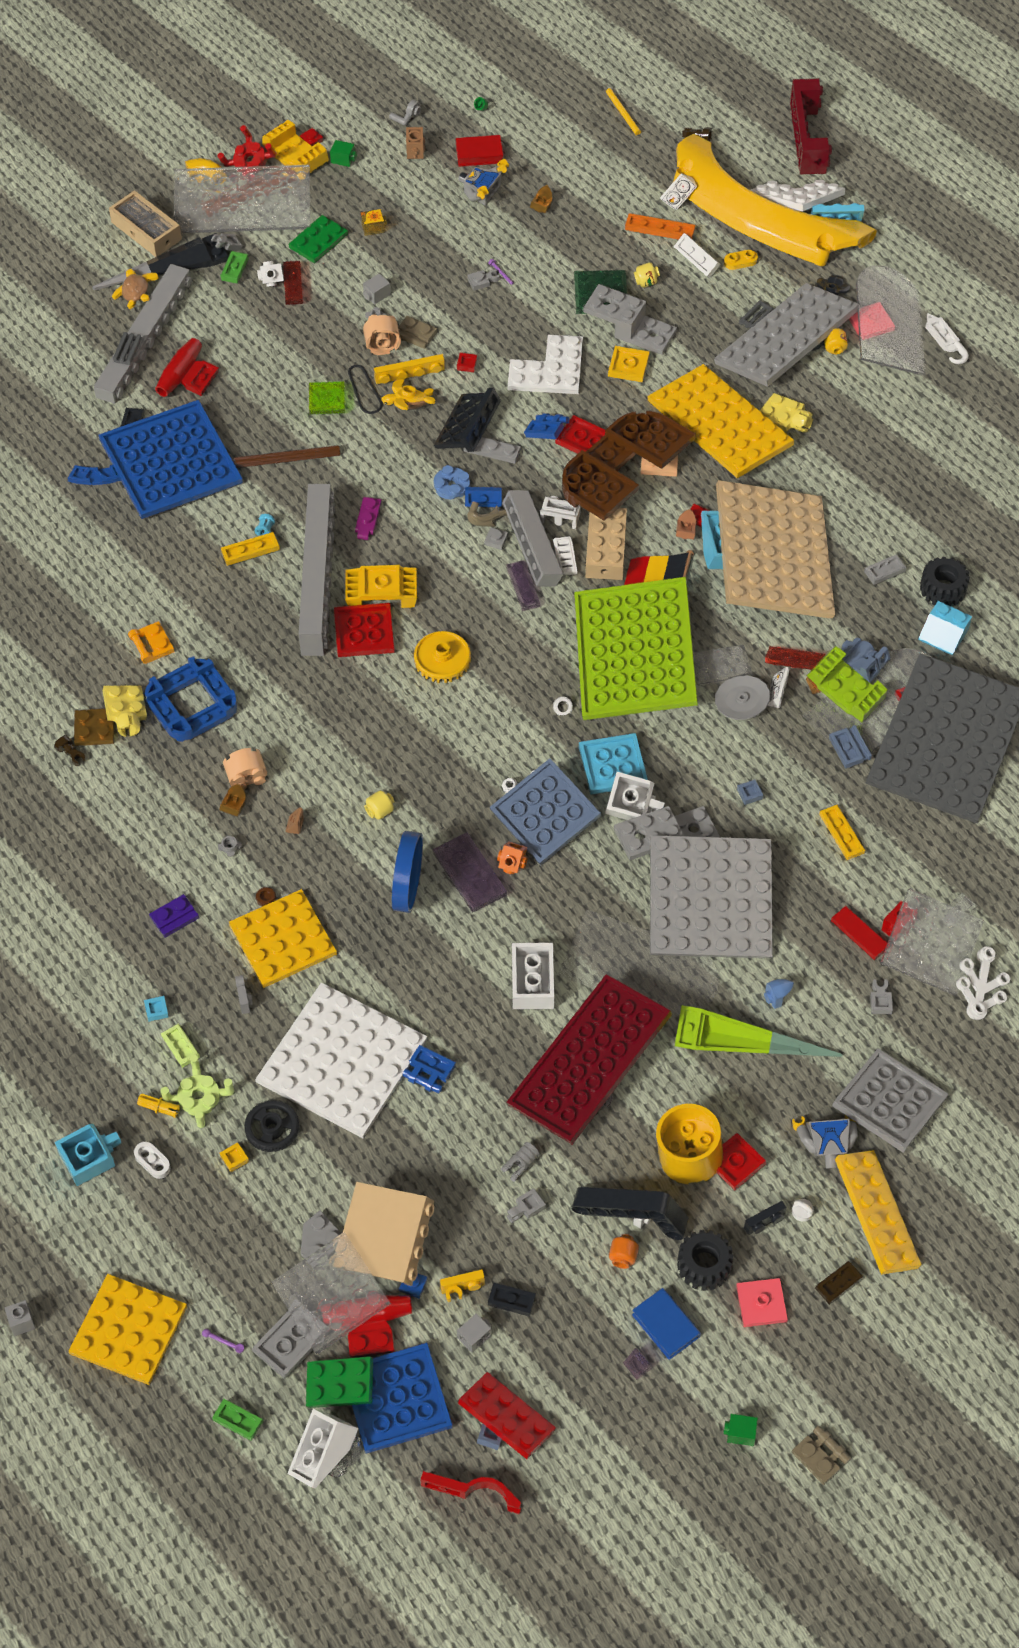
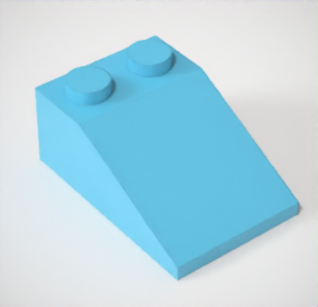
M719 511L701 512L703 552L708 569H723Z

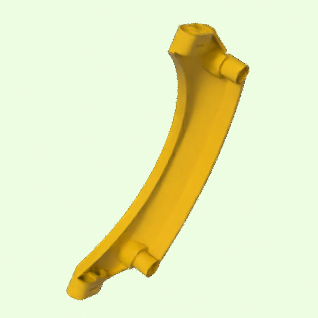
M697 134L684 138L677 145V167L679 168L676 170L673 182L681 173L692 177L697 187L688 196L690 201L728 226L759 242L818 266H825L833 250L836 251L851 246L863 248L870 244L876 236V229L859 220L834 219L800 212L772 202L752 192L733 179L719 165L713 155L711 142Z

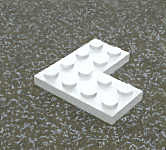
M816 180L814 183L805 184L801 188H792L788 184L781 185L777 184L776 181H768L764 185H757L756 188L751 189L752 192L772 202L799 211H805L813 206L845 195V188L839 187L835 183H825L824 180Z
M548 335L545 361L510 359L508 390L578 394L583 337Z

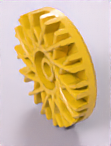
M448 631L433 632L424 636L417 643L414 650V663L417 671H421L422 677L425 676L426 679L431 677L432 682L437 679V683L440 682V679H444V683H447V679L449 682H452L453 677H456L458 680L459 677L463 676V671L467 672V669H469L471 651L468 643L461 636Z

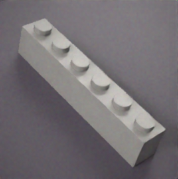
M509 490L502 503L537 587L557 586L563 572L551 547V542L546 535L545 528L541 523L539 513L536 511L533 499L529 491Z

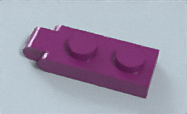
M363 497L355 527V533H358L357 539L369 540V536L374 535L382 503L381 499Z

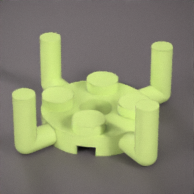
M193 1054L190 1056L193 1076L181 1081L177 1094L170 1095L168 1087H162L161 1095L164 1101L170 1103L179 1102L183 1110L195 1116L197 1126L203 1128L205 1127V1115L210 1113L218 1104L220 1097L233 1095L234 1088L232 1080L229 1078L224 1080L225 1088L219 1089L211 1076L201 1075L198 1056ZM201 1091L204 1093V1096L201 1099H194L193 1094Z

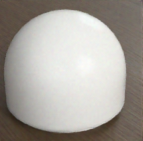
M558 697L553 703V710L558 715H567L572 711V702L567 697ZM561 701L568 704V709L565 712L558 710V704Z

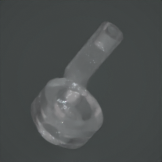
M355 1437L352 1443V1455L343 1457L328 1475L340 1477L348 1471V1466L360 1462L361 1444L359 1437Z

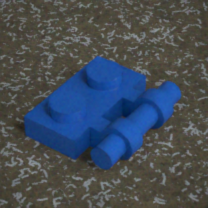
M549 413L536 415V420H532L529 423L524 434L527 438L557 439L564 428L563 423H569V417L562 414L553 416Z
M419 1045L409 1060L410 1065L415 1068L413 1071L405 1069L402 1076L413 1084L418 1083L424 1086L425 1090L429 1092L434 1091L440 1094L443 1086L436 1082L439 1079L446 1083L456 1067V1062ZM423 1071L431 1075L430 1078L426 1079L420 1076L421 1072Z

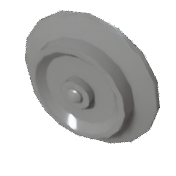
M749 675L736 676L726 680L715 693V705L719 712L735 720H745L758 716L766 709L770 702V691L766 683L759 678Z

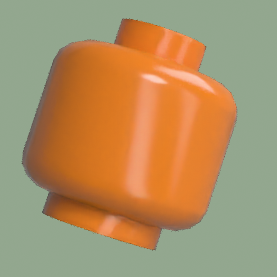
M627 1234L614 1238L609 1251V1259L612 1261V1264L622 1269H627L629 1266L634 1265L639 1251L638 1243L634 1241L632 1236Z

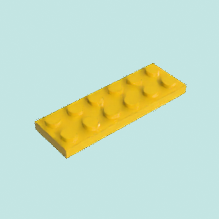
M875 1151L838 1155L835 1158L836 1164L881 1275L918 1269L921 1266V1262Z

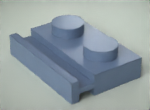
M855 725L852 728H845L829 734V739L845 769L863 763L864 760H871L872 755Z

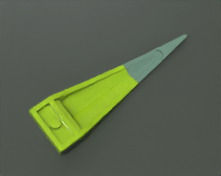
M681 1006L675 1040L676 1047L705 1051L843 1056L841 1053L695 1007Z

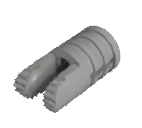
M525 1142L524 1146L501 1168L503 1172H506L514 1163L520 1167L510 1177L513 1182L540 1155L539 1151L529 1142Z

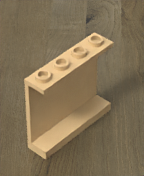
M356 1182L333 1267L346 1272H358L412 1286L413 1281L417 1278L419 1259L423 1255L422 1246L424 1239L429 1232V1220L434 1213V1200L423 1195Z

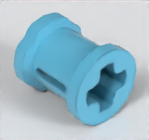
M261 514L259 525L254 530L257 536L271 533L270 529L275 524V518L272 515Z

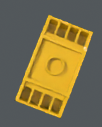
M286 120L262 137V145L265 147L267 143H270L277 152L275 157L286 167L290 166L295 173L303 177L329 161L326 148L319 142L311 146L296 134L295 124L290 120Z
M376 565L345 570V601L348 606L362 605V600H401V608L415 607L417 600L416 568L402 567L400 565Z

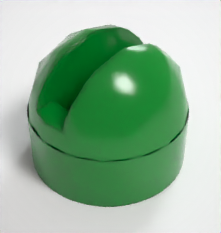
M482 97L476 98L474 101L475 109L485 111L488 108V101Z

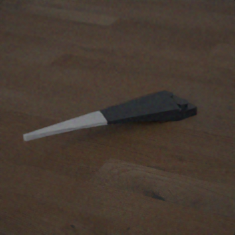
M212 234L202 239L198 237L131 269L140 276L146 273H157L159 275L164 274L170 264L186 269L206 268L226 262L228 255L224 247L217 248L215 246L217 242L211 241L214 236ZM126 271L93 286V290L124 283Z

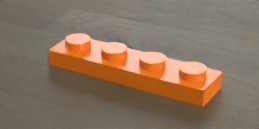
M629 213L625 230L679 240L684 233L693 238L695 225Z

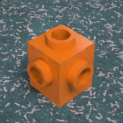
M508 841L504 845L503 850L499 851L497 861H500L498 868L504 869L503 871L508 874H515L522 868L524 869L528 859L525 857L527 847Z

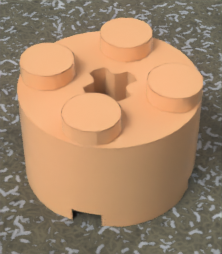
M387 315L369 316L368 321L363 327L367 349H370L371 353L375 355L390 354L391 350H397L401 344V338L396 318Z
M251 748L240 749L231 753L230 759L227 761L226 758L224 759L223 765L231 786L240 784L245 790L247 785L253 783L261 785L266 782L267 769L259 749H256V751H252Z

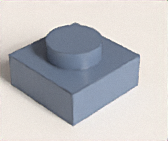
M756 780L737 785V791L744 805L763 799V793Z
M482 1424L477 1444L498 1450L501 1438Z

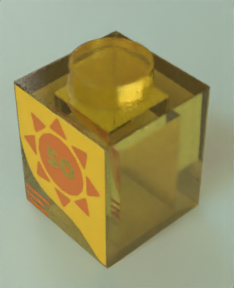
M381 209L361 212V224L364 235L385 233L384 226H387V220L385 215L382 216Z

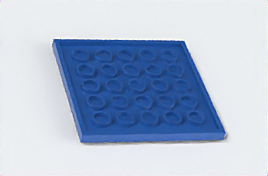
M199 400L99 434V440L141 519L243 483L240 473Z

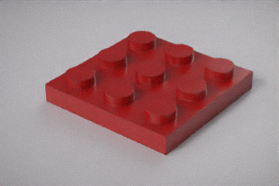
M390 603L334 607L338 657L395 653Z

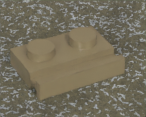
M406 316L398 327L402 340L423 349L426 348V345L430 343L437 333L436 327Z

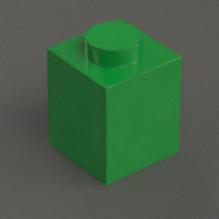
M335 140L330 150L331 163L350 167L352 161L355 162L357 157L354 144Z
M731 1414L729 1421H725L723 1434L728 1435L727 1442L754 1446L758 1418Z

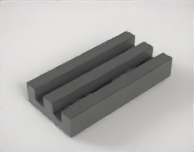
M759 300L739 320V324L745 325L747 329L752 328L774 308ZM762 306L763 308L748 322L747 320Z
M124 332L113 356V361L131 365L142 340L141 335L137 334L136 337L133 333L128 335L127 332ZM132 341H134V344H133V346H132V348H131V351H130V353H129V355H128V358H127V360H125V357H126V355H127L128 352H129V348H130V346H131V343H132Z

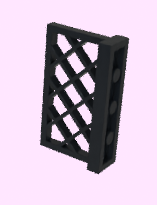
M494 387L487 388L485 393L461 394L434 443L435 448H466L468 452L475 451L501 402ZM468 417V419L459 424L460 421ZM459 430H461V432H459L458 434L454 435L453 437L451 436Z

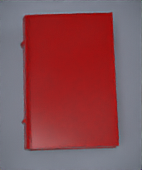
M488 135L456 138L458 167L498 164L503 159L501 136Z

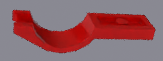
M425 1471L422 1473L420 1479L422 1487L464 1499L477 1489L489 1488L496 1490L503 1496L509 1512L520 1514L521 1502L502 1482L494 1478L480 1477L471 1480L469 1483H464Z

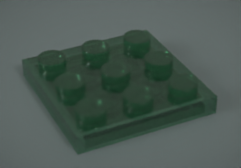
M626 270L574 271L576 314H587L583 312L584 306L598 284L627 294Z

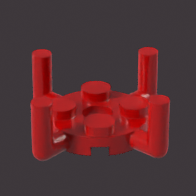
M242 125L240 130L246 137V143L235 148L233 159H227L223 153H219L217 157L225 167L234 165L250 184L255 181L254 175L261 171L260 169L263 165L265 166L267 159L276 157L277 152L270 143L265 145L268 151L265 152L258 142H252V134L245 125ZM249 156H254L252 161H246Z

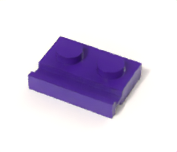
M184 894L149 913L151 920L164 938L199 919L198 913H196Z

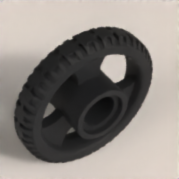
M276 1100L264 1101L253 1107L246 1116L244 1124L245 1134L248 1141L255 1148L264 1152H277L289 1147L295 1141L299 1133V1118L294 1109L287 1103ZM278 1109L284 1111L288 1115L285 1118L281 1119L279 1114L275 1112L266 1113V1110ZM254 1120L261 1121L263 1136L260 1139H257L252 1132ZM270 1124L277 1125L274 1128H268V1125ZM284 1128L291 1129L285 1139L277 1143L272 1142V1140L282 1135Z

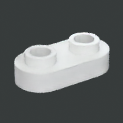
M141 1142L135 1147L134 1155L136 1161L154 1178H164L169 1174V1160L153 1144ZM143 1153H149L147 1157H142ZM159 1166L164 1167L161 1171L156 1170Z

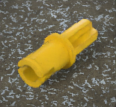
M140 1094L137 1101L139 1106L154 1110L156 1114L160 1112L176 1118L178 1113L170 1109L180 1110V1105L164 1101L162 1097L158 1099L146 1094Z

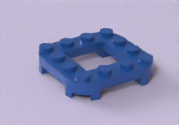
M190 657L188 658V663L158 679L155 676L150 678L149 684L145 689L148 706L167 733L179 742L192 739L230 719L237 712L234 690L229 688L210 659ZM199 680L215 704L185 719L183 716H180L168 699V696Z

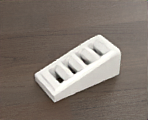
M571 537L554 538L553 550L562 569V576L577 574ZM572 565V567L562 568V566Z

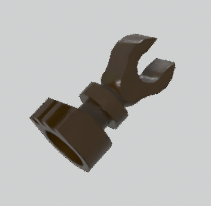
M705 127L703 131L701 129L696 131L692 128H684L682 130V137L686 138L692 134H697L711 141L712 128Z
M68 735L60 737L55 741L54 748L59 752L64 751L66 755L71 757L73 765L79 766L75 759L82 758L85 761L84 753L76 750V747L72 744L73 741Z

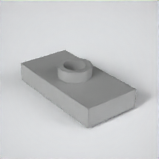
M896 554L866 567L864 572L873 585L905 572L906 566Z

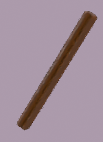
M339 445L234 457L233 463L236 468L334 457L340 456Z

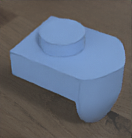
M776 979L766 983L764 993L766 1002L768 1004L771 1003L774 1009L781 1007L783 997L791 991L794 982L786 979Z

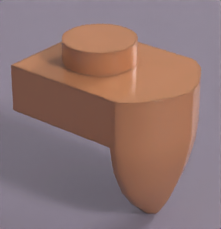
M688 509L678 518L676 537L694 540L696 518L693 511Z

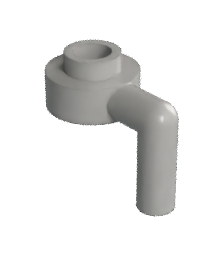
M414 99L411 100L407 106L404 118L393 112L390 113L389 118L402 125H407L411 118L420 114V102Z

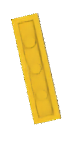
M443 354L375 367L376 384H385L398 379L404 380L409 377H419L424 374L444 371Z

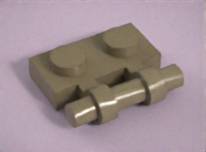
M818 1425L813 1430L818 1439L814 1442L809 1436L805 1437L791 1453L825 1485L840 1471V1467L835 1462L840 1459L846 1465L851 1460V1457L846 1453V1449L842 1445L839 1446L831 1438L832 1435L827 1430L824 1431ZM825 1444L833 1453L828 1456L820 1447Z

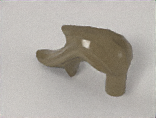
M472 502L467 514L468 521L471 524L482 527H495L493 522L497 518L507 516L506 510L498 509L497 506L488 514L477 513L479 506L477 502Z

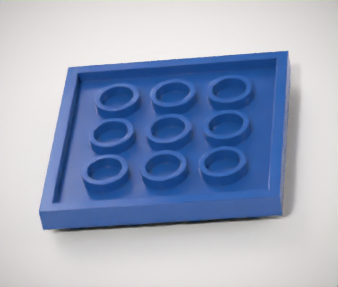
M427 1343L373 1358L372 1403L352 1405L365 1454L452 1428L451 1419Z

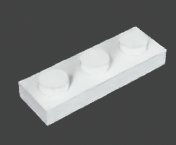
M685 233L674 245V248L709 278L720 266L718 261Z

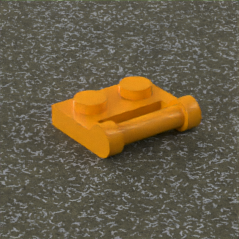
M159 621L141 629H132L128 633L130 640L134 641L140 652L141 660L144 664L175 652ZM145 636L153 652L150 653L146 650L140 639L141 637Z

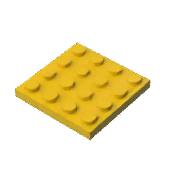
M302 889L229 921L230 928L263 988L337 955L335 947Z
M107 1274L68 1352L70 1355L150 1385L187 1309V1304Z

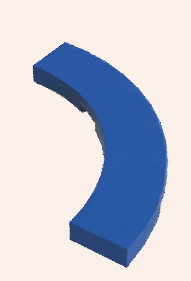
M75 465L67 478L68 482L83 485H102L121 481L113 465L104 469Z

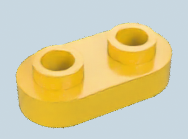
M753 250L729 253L724 258V265L730 270L754 266L757 263L758 254Z

